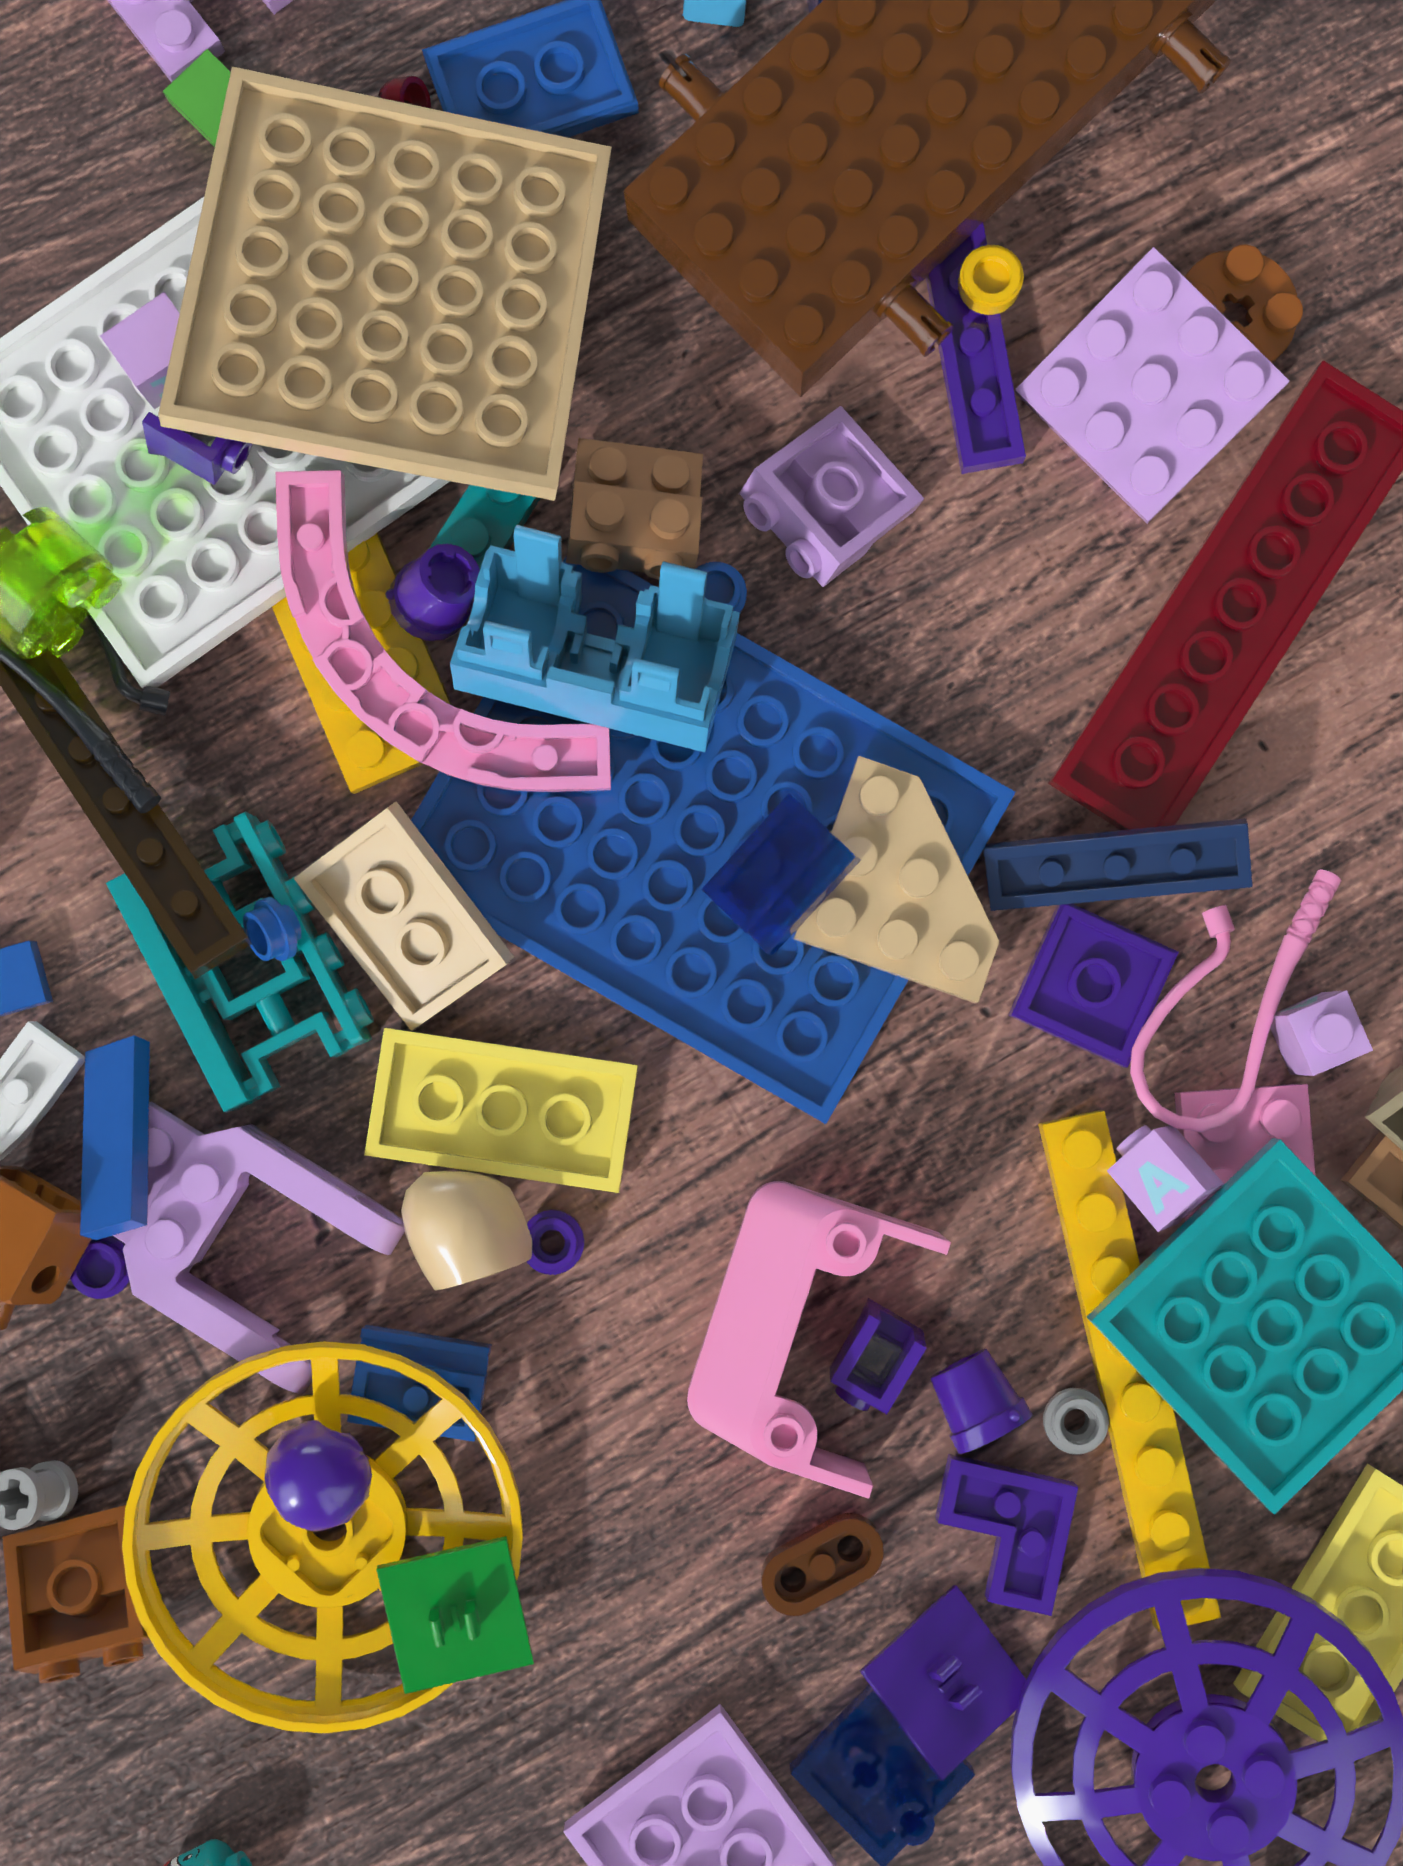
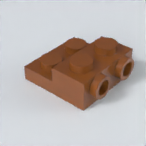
M126 1505L2 1537L14 1671L31 1674L39 1673L40 1683H52L79 1676L81 1674L80 1662L103 1657V1665L111 1667L133 1663L144 1658L143 1646L152 1644L138 1619L126 1583L122 1550Z

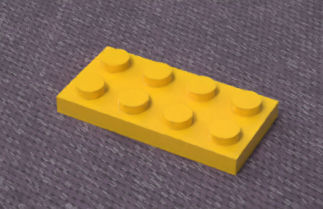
M377 532L348 552L353 586L362 612L375 637L398 666L428 692L452 705L425 640L414 637L401 628L391 613L389 600L386 598L385 593L390 589L391 583L397 575ZM287 597L272 606L350 792L356 794L423 765V763L416 761L385 741L362 722L338 697L316 667L313 657L301 636L296 620L292 616Z

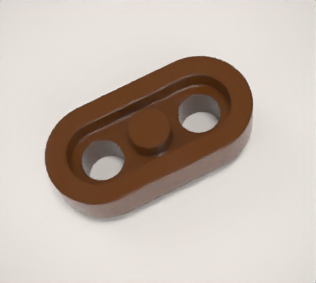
M843 1513L832 1517L774 1549L765 1559L761 1570L762 1591L769 1605L784 1615H804L872 1578L879 1570L884 1555L883 1543L877 1528L869 1519L862 1515ZM851 1535L859 1538L861 1546L856 1553L845 1555L837 1549L838 1543L843 1537ZM789 1567L802 1569L805 1573L803 1581L794 1586L785 1584L781 1580V1575L785 1569Z

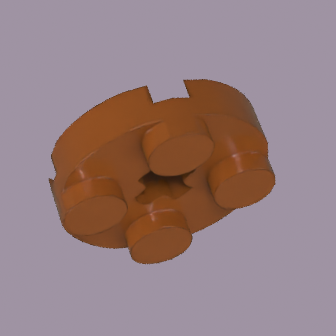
M1244 244L1238 245L1231 250L1212 253L1198 261L1185 275V278L1221 314L1226 310L1223 303L1225 301H1231L1234 304L1240 303L1246 308L1245 318L1249 324L1243 327L1237 321L1231 323L1272 364L1291 343L1296 326L1301 321L1303 315L1302 303L1297 297L1294 284L1287 273L1275 261L1267 256H1263L1256 247Z

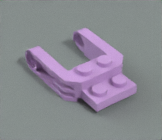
M149 1102L147 1226L113 1235L125 1243L123 1254L132 1295L239 1362L247 1357L291 1344L277 1336L278 1328L196 1278L189 1271L196 1263L202 1261L249 1186L250 1174L375 1251L391 1255L405 1232L403 1220L395 1213L253 1124L204 1135L160 1106ZM311 1360L290 1362L258 1372V1374L288 1391L304 1394L312 1382Z

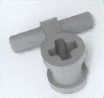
M51 1460L38 1463L31 1469L18 1467L0 1471V1526L8 1530H17L31 1526L37 1520L52 1521L69 1514L78 1496V1483L71 1468L61 1461Z

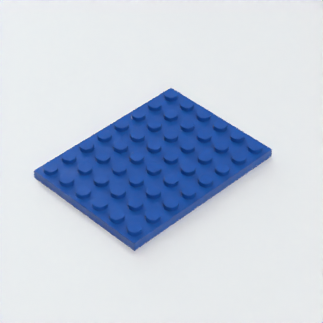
M565 557L563 563L573 566V571L582 573V602L578 614L587 616V633L616 640L618 624L634 628L636 602L640 590H649L650 585H654L628 570L616 569L606 573L593 572L579 564L566 563ZM738 633L705 752L609 728L611 790L513 791L475 784L439 771L411 821L499 936L824 1124H827L908 982V979L794 939L858 756L920 777L967 876L1016 793ZM486 697L482 698L474 714L486 718L516 724H590Z

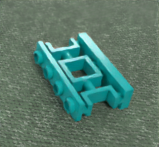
M247 812L233 817L234 822L231 824H223L213 830L227 859L204 870V872L242 929H244L243 916L245 913L254 910V905L257 901L236 911L222 883L253 867L241 845L246 842L275 900L281 905H288L294 911L301 927V939L297 941L296 955L281 961L286 972L235 998L219 966L214 967L195 979L126 874L124 873L106 883L223 1112L240 1110L261 1099L262 1095L281 1087L267 1058L316 1032L321 1038L329 1056L338 1057L353 1047L372 1040L367 1025L374 1022L372 1013L359 990L355 988L348 992L337 971L345 963L334 940L328 932L319 935L308 913L315 910L314 904L293 878L290 879L279 859L280 856L286 853V849L275 827L268 819L260 823L257 817ZM304 954L343 1030L338 1032L329 1012L322 1011L295 1025L280 994L311 979L299 955ZM211 1001H214L224 1020H233L257 1007L266 1023L272 1038L241 1053L253 1076L252 1078H250Z

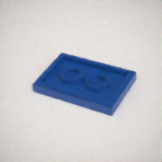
M564 0L422 49L426 66L444 112L567 138L639 113L636 95L601 0Z

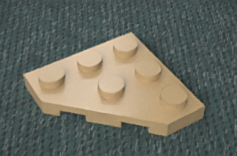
M858 756L794 939L961 999L978 1003L999 945V940L920 777Z

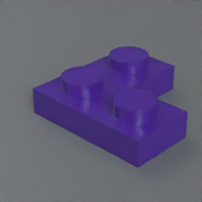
M948 1454L935 1518L939 1524L997 1536L984 1594L987 1601L1052 1616L1078 1486L1069 1480Z

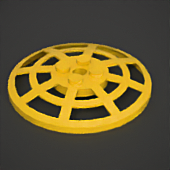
M322 1341L287 1345L247 1357L212 1376L181 1402L158 1430L136 1471L125 1507L122 1550L126 1583L138 1619L158 1654L186 1684L214 1705L248 1721L285 1731L333 1733L365 1729L402 1717L435 1699L453 1684L407 1694L404 1693L403 1684H400L397 1687L366 1697L342 1700L343 1659L357 1658L382 1650L393 1644L388 1621L373 1629L354 1635L343 1636V1606L357 1602L369 1596L377 1589L381 1591L376 1570L377 1565L400 1560L406 1535L444 1537L442 1551L463 1546L464 1538L491 1540L507 1536L516 1580H518L523 1524L519 1490L508 1456L490 1424L463 1393L436 1372L402 1355L363 1344ZM338 1359L361 1361L394 1370L424 1385L441 1399L417 1421L413 1422L403 1413L381 1402L355 1395L340 1394ZM311 1360L313 1395L299 1396L274 1404L251 1416L240 1426L209 1404L223 1391L255 1373L290 1362ZM314 1414V1420L320 1421L325 1427L342 1433L341 1414H350L385 1426L397 1433L399 1437L375 1460L367 1456L372 1470L369 1497L353 1518L345 1523L347 1532L337 1540L325 1541L318 1538L313 1531L296 1527L287 1522L277 1511L266 1489L264 1477L269 1449L256 1439L261 1433L281 1422ZM460 1418L474 1432L491 1463L500 1491L502 1514L464 1511L463 1498L455 1473L443 1451L434 1442ZM190 1424L219 1445L198 1482L191 1506V1517L149 1523L151 1500L160 1469L176 1439L187 1425ZM418 1455L426 1461L437 1481L444 1509L406 1508L404 1497L394 1477ZM235 1458L264 1481L253 1503L251 1512L212 1515L213 1503L219 1483ZM248 1539L250 1553L260 1575L239 1597L232 1591L220 1570L213 1549V1542ZM191 1545L192 1559L200 1583L213 1605L222 1614L195 1645L179 1630L162 1600L152 1570L150 1550ZM278 1593L299 1604L317 1607L316 1637L286 1631L265 1621L258 1615ZM241 1633L253 1642L276 1653L304 1660H316L315 1701L295 1700L260 1691L229 1676L214 1663Z

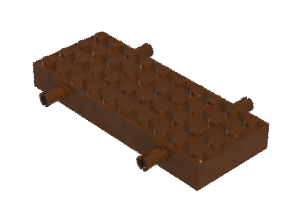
M823 0L729 90L722 92L693 63L692 58L688 54H682L675 59V63L680 67L679 71L671 64L665 69L659 80L660 88L667 92L696 122L624 189L628 221L800 397L881 320L887 317L920 350L919 352L926 357L935 350L933 344L936 342L940 345L950 334L954 326L950 321H946L915 288L939 263L941 264L982 222L984 223L1157 57L1164 54L1194 84L1200 94L1210 87L1209 81L1214 84L1227 69L1231 59L1224 55L1193 23L1217 0Z

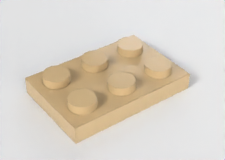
M397 801L293 878L411 1031L503 968L514 957Z

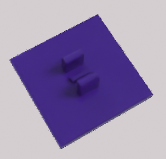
M953 1585L859 1670L940 1780L945 1779L1018 1709L1020 1693L1026 1681L1021 1671L956 1585Z

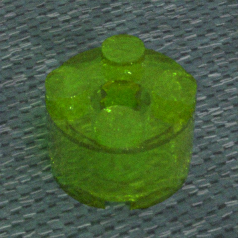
M38 507L23 514L31 524L16 535L6 526L0 530V640L22 659H32L48 650L57 658L69 652L83 635L84 630L79 625L90 614L88 610L91 606L95 609L102 608L116 596L122 586V580L113 573V565L106 557L53 509Z

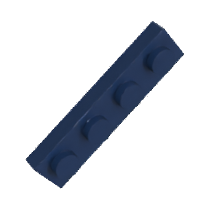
M1246 818L988 843L984 847L991 911L1253 887Z

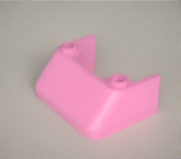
M769 1182L760 1186L752 1194L748 1202L688 1387V1408L692 1417L699 1425L764 1463L869 1499L873 1484L865 1463L815 1447L817 1427L809 1410L797 1401L776 1395L816 1268L839 1276H853L865 1271L877 1256L883 1234L945 1255L948 1253L951 1242L939 1232L788 1182Z

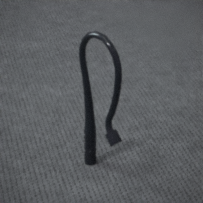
M29 559L0 560V575L6 572H29L48 577L63 586L75 599L96 632L109 663L113 682L117 690L130 701L139 704V710L165 716L170 691L146 686L143 690H140L128 682L121 657L58 568ZM0 642V660L26 680L53 706L77 733L90 753L94 755V758L100 761V765L106 773L113 777L112 780L115 781L116 785L121 790H124L125 795L140 813H146L153 809L160 802L161 796L149 782L145 781L146 778L138 768L133 766L134 764L128 756L121 752L122 749L113 741V738L65 693Z

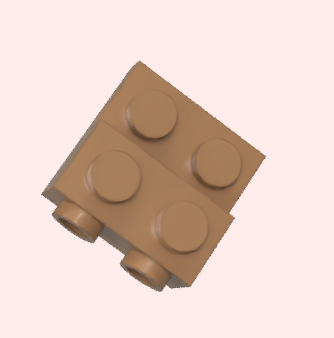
M578 438L566 563L579 564L587 570L599 573L611 572L616 569L645 572L649 577L660 580V569L663 561L694 569L699 554L703 497H700L703 454Z

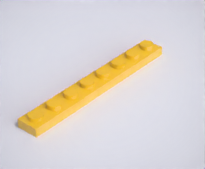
M1098 1110L1039 1123L1038 1126L1100 1397L1108 1413V1432L1141 1576L1144 1578L1156 1573L1192 1568L1210 1569L1174 1410L1086 1317L1140 1266L1123 1190L1107 1172L1116 1163L1105 1111ZM1198 1598L1181 1601L1187 1626L1221 1618L1217 1599ZM1151 1607L1149 1611L1152 1624L1158 1632H1161L1155 1607Z

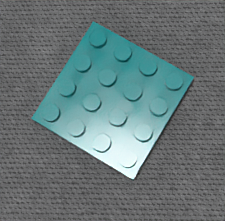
M1272 1138L1086 1316L1253 1495L1274 1515L1403 1390V1268L1281 1139Z

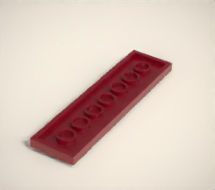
M1324 360L1315 368L1049 780V785L1119 830L1176 825L1403 471V410Z

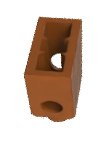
M0 1166V1330L8 1327L16 1305L52 1304L59 1299L91 1241V1238L80 1235L81 1201L23 1167Z

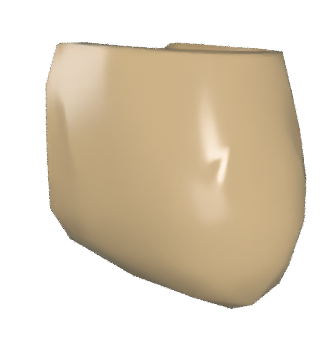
M461 1171L424 1172L406 1190L401 1209L405 1233L415 1259L435 1291L488 1277L518 1266L532 1258V1237L523 1212L510 1187L492 1176Z

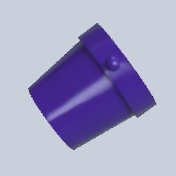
M437 544L417 559L404 565L391 583L390 589L385 593L386 598L389 600L391 613L400 627L412 636L427 641L445 640L457 633L470 616L471 609L473 608L475 584L480 572L479 565L470 553L462 547L453 544Z
M986 1348L954 1362L930 1377L951 1430L949 1436L959 1454L972 1451L998 1439L1019 1427L1033 1416L1024 1398L1018 1396Z

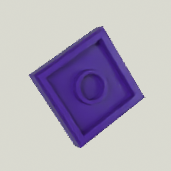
M1074 904L1057 905L1008 1016L1114 1064L1128 1068L1131 1061L1132 1047L1156 1005L1179 952Z

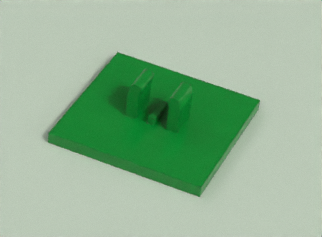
M507 1536L377 1565L376 1570L405 1694L534 1664Z

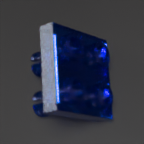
M870 1684L790 1763L791 1775L880 1866H886L907 1844L916 1846L929 1840L934 1832V1817L975 1776L972 1765L964 1759L945 1779H938Z

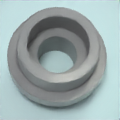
M1068 1388L1055 1394L1047 1403L1043 1414V1426L1046 1435L1058 1449L1069 1454H1085L1094 1450L1102 1443L1108 1431L1109 1418L1104 1404L1093 1393L1081 1388ZM1073 1409L1083 1410L1085 1414L1083 1426L1074 1431L1066 1429L1064 1426L1066 1414Z

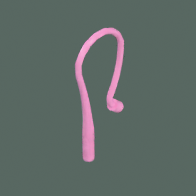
M1321 869L1316 872L1308 888L1310 889L1309 892L1305 894L1300 904L1301 907L1292 919V925H1289L1286 931L1287 934L1284 935L1259 1008L1242 1085L1233 1103L1217 1114L1203 1118L1179 1116L1162 1107L1150 1093L1143 1071L1145 1051L1167 1014L1192 987L1218 967L1226 959L1230 951V932H1233L1235 928L1227 906L1215 907L1202 913L1210 938L1216 937L1217 939L1215 951L1188 972L1160 1001L1140 1030L1131 1051L1130 1074L1138 1098L1155 1118L1176 1129L1203 1132L1225 1125L1244 1111L1255 1089L1267 1036L1279 1002L1296 965L1307 949V944L1312 939V934L1316 932L1321 922L1320 918L1324 916L1329 906V901L1332 900L1341 883V879L1337 875Z

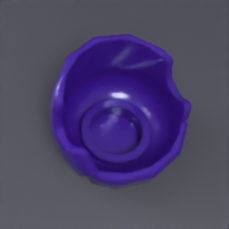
M313 1420L306 1421L280 1435L267 1453L264 1479L267 1492L284 1520L302 1529L322 1531L345 1524L353 1518L369 1497L372 1470L368 1457L363 1453L362 1446L350 1433H340L322 1425L320 1421Z

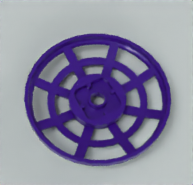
M1192 1568L1156 1573L1120 1585L1088 1603L1057 1631L1037 1657L1021 1690L1018 1709L1015 1712L1012 1724L1010 1764L1017 1809L1030 1844L1044 1866H1064L1051 1845L1042 1821L1082 1820L1091 1841L1110 1866H1139L1117 1845L1102 1819L1142 1813L1149 1827L1161 1839L1141 1866H1178L1186 1855L1201 1860L1222 1861L1223 1866H1251L1248 1855L1264 1848L1277 1836L1308 1851L1294 1866H1324L1327 1861L1338 1866H1385L1400 1838L1403 1827V1716L1394 1691L1368 1648L1341 1619L1311 1597L1275 1580L1237 1570ZM1198 1598L1239 1600L1274 1609L1291 1618L1274 1654H1271L1261 1648L1234 1641L1207 1639L1192 1641L1181 1601ZM1155 1607L1165 1647L1154 1650L1128 1664L1108 1681L1100 1692L1066 1668L1074 1656L1103 1630L1133 1613ZM1316 1633L1333 1644L1356 1668L1376 1699L1383 1717L1382 1719L1346 1733L1340 1717L1327 1696L1307 1675L1299 1670ZM1198 1665H1233L1256 1671L1262 1674V1677L1249 1701L1246 1703L1234 1697L1206 1694ZM1172 1671L1179 1700L1161 1709L1147 1724L1120 1707L1123 1701L1140 1686L1161 1674ZM1288 1690L1294 1693L1314 1714L1324 1730L1327 1740L1291 1751L1288 1750L1281 1733L1271 1721ZM1052 1691L1085 1716L1080 1725L1073 1752L1072 1779L1074 1791L1035 1793L1032 1779L1033 1743L1042 1708ZM1104 1730L1134 1749L1131 1762L1133 1785L1094 1790V1761ZM1391 1747L1394 1767L1392 1801L1386 1823L1371 1850L1343 1837L1355 1802L1356 1771L1354 1761ZM1212 1764H1219L1231 1771V1777L1222 1788L1207 1790L1195 1783L1197 1774L1202 1768ZM1334 1768V1799L1329 1818L1323 1828L1292 1812L1297 1796V1779Z

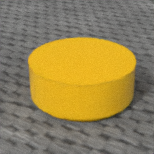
M985 245L973 250L965 258L958 278V291L961 299L971 310L980 314L994 315L1004 312L1014 304L1020 293L1024 279L1022 264L1012 251L1003 246Z

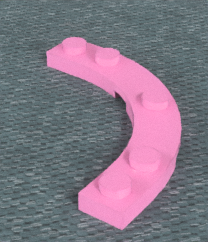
M342 471L275 472L280 571L289 608L316 667L338 697L362 722L389 744L416 761L449 776L475 784L513 791L611 790L609 728L594 724L533 725L493 720L444 702L406 674L388 655L375 637L362 612L354 590L348 562L345 476Z

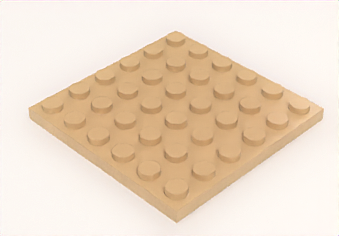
M232 67L158 412L161 427L555 501L612 147Z

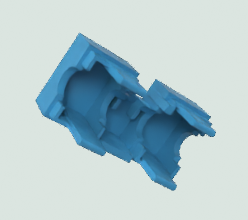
M516 525L514 529L515 551L490 545L489 550H486L475 584V597L469 621L466 626L461 628L450 662L455 690L701 752L706 751L735 645L740 612L733 611L732 605L705 598L708 572L663 561L660 569L659 587L650 585L649 590L645 589L639 592L636 602L634 628L618 624L616 640L587 633V616L578 614L582 602V573L573 571V566L562 562L560 535Z

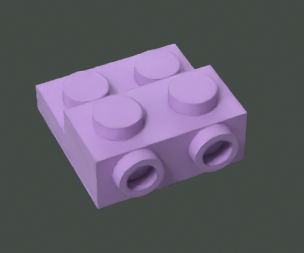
M839 406L757 466L740 492V495L745 500L743 504L744 512L751 524L761 531L771 529L787 547L786 559L793 571L803 578H811L813 576L822 587L864 556L874 542L912 514L924 500L922 495L842 406Z

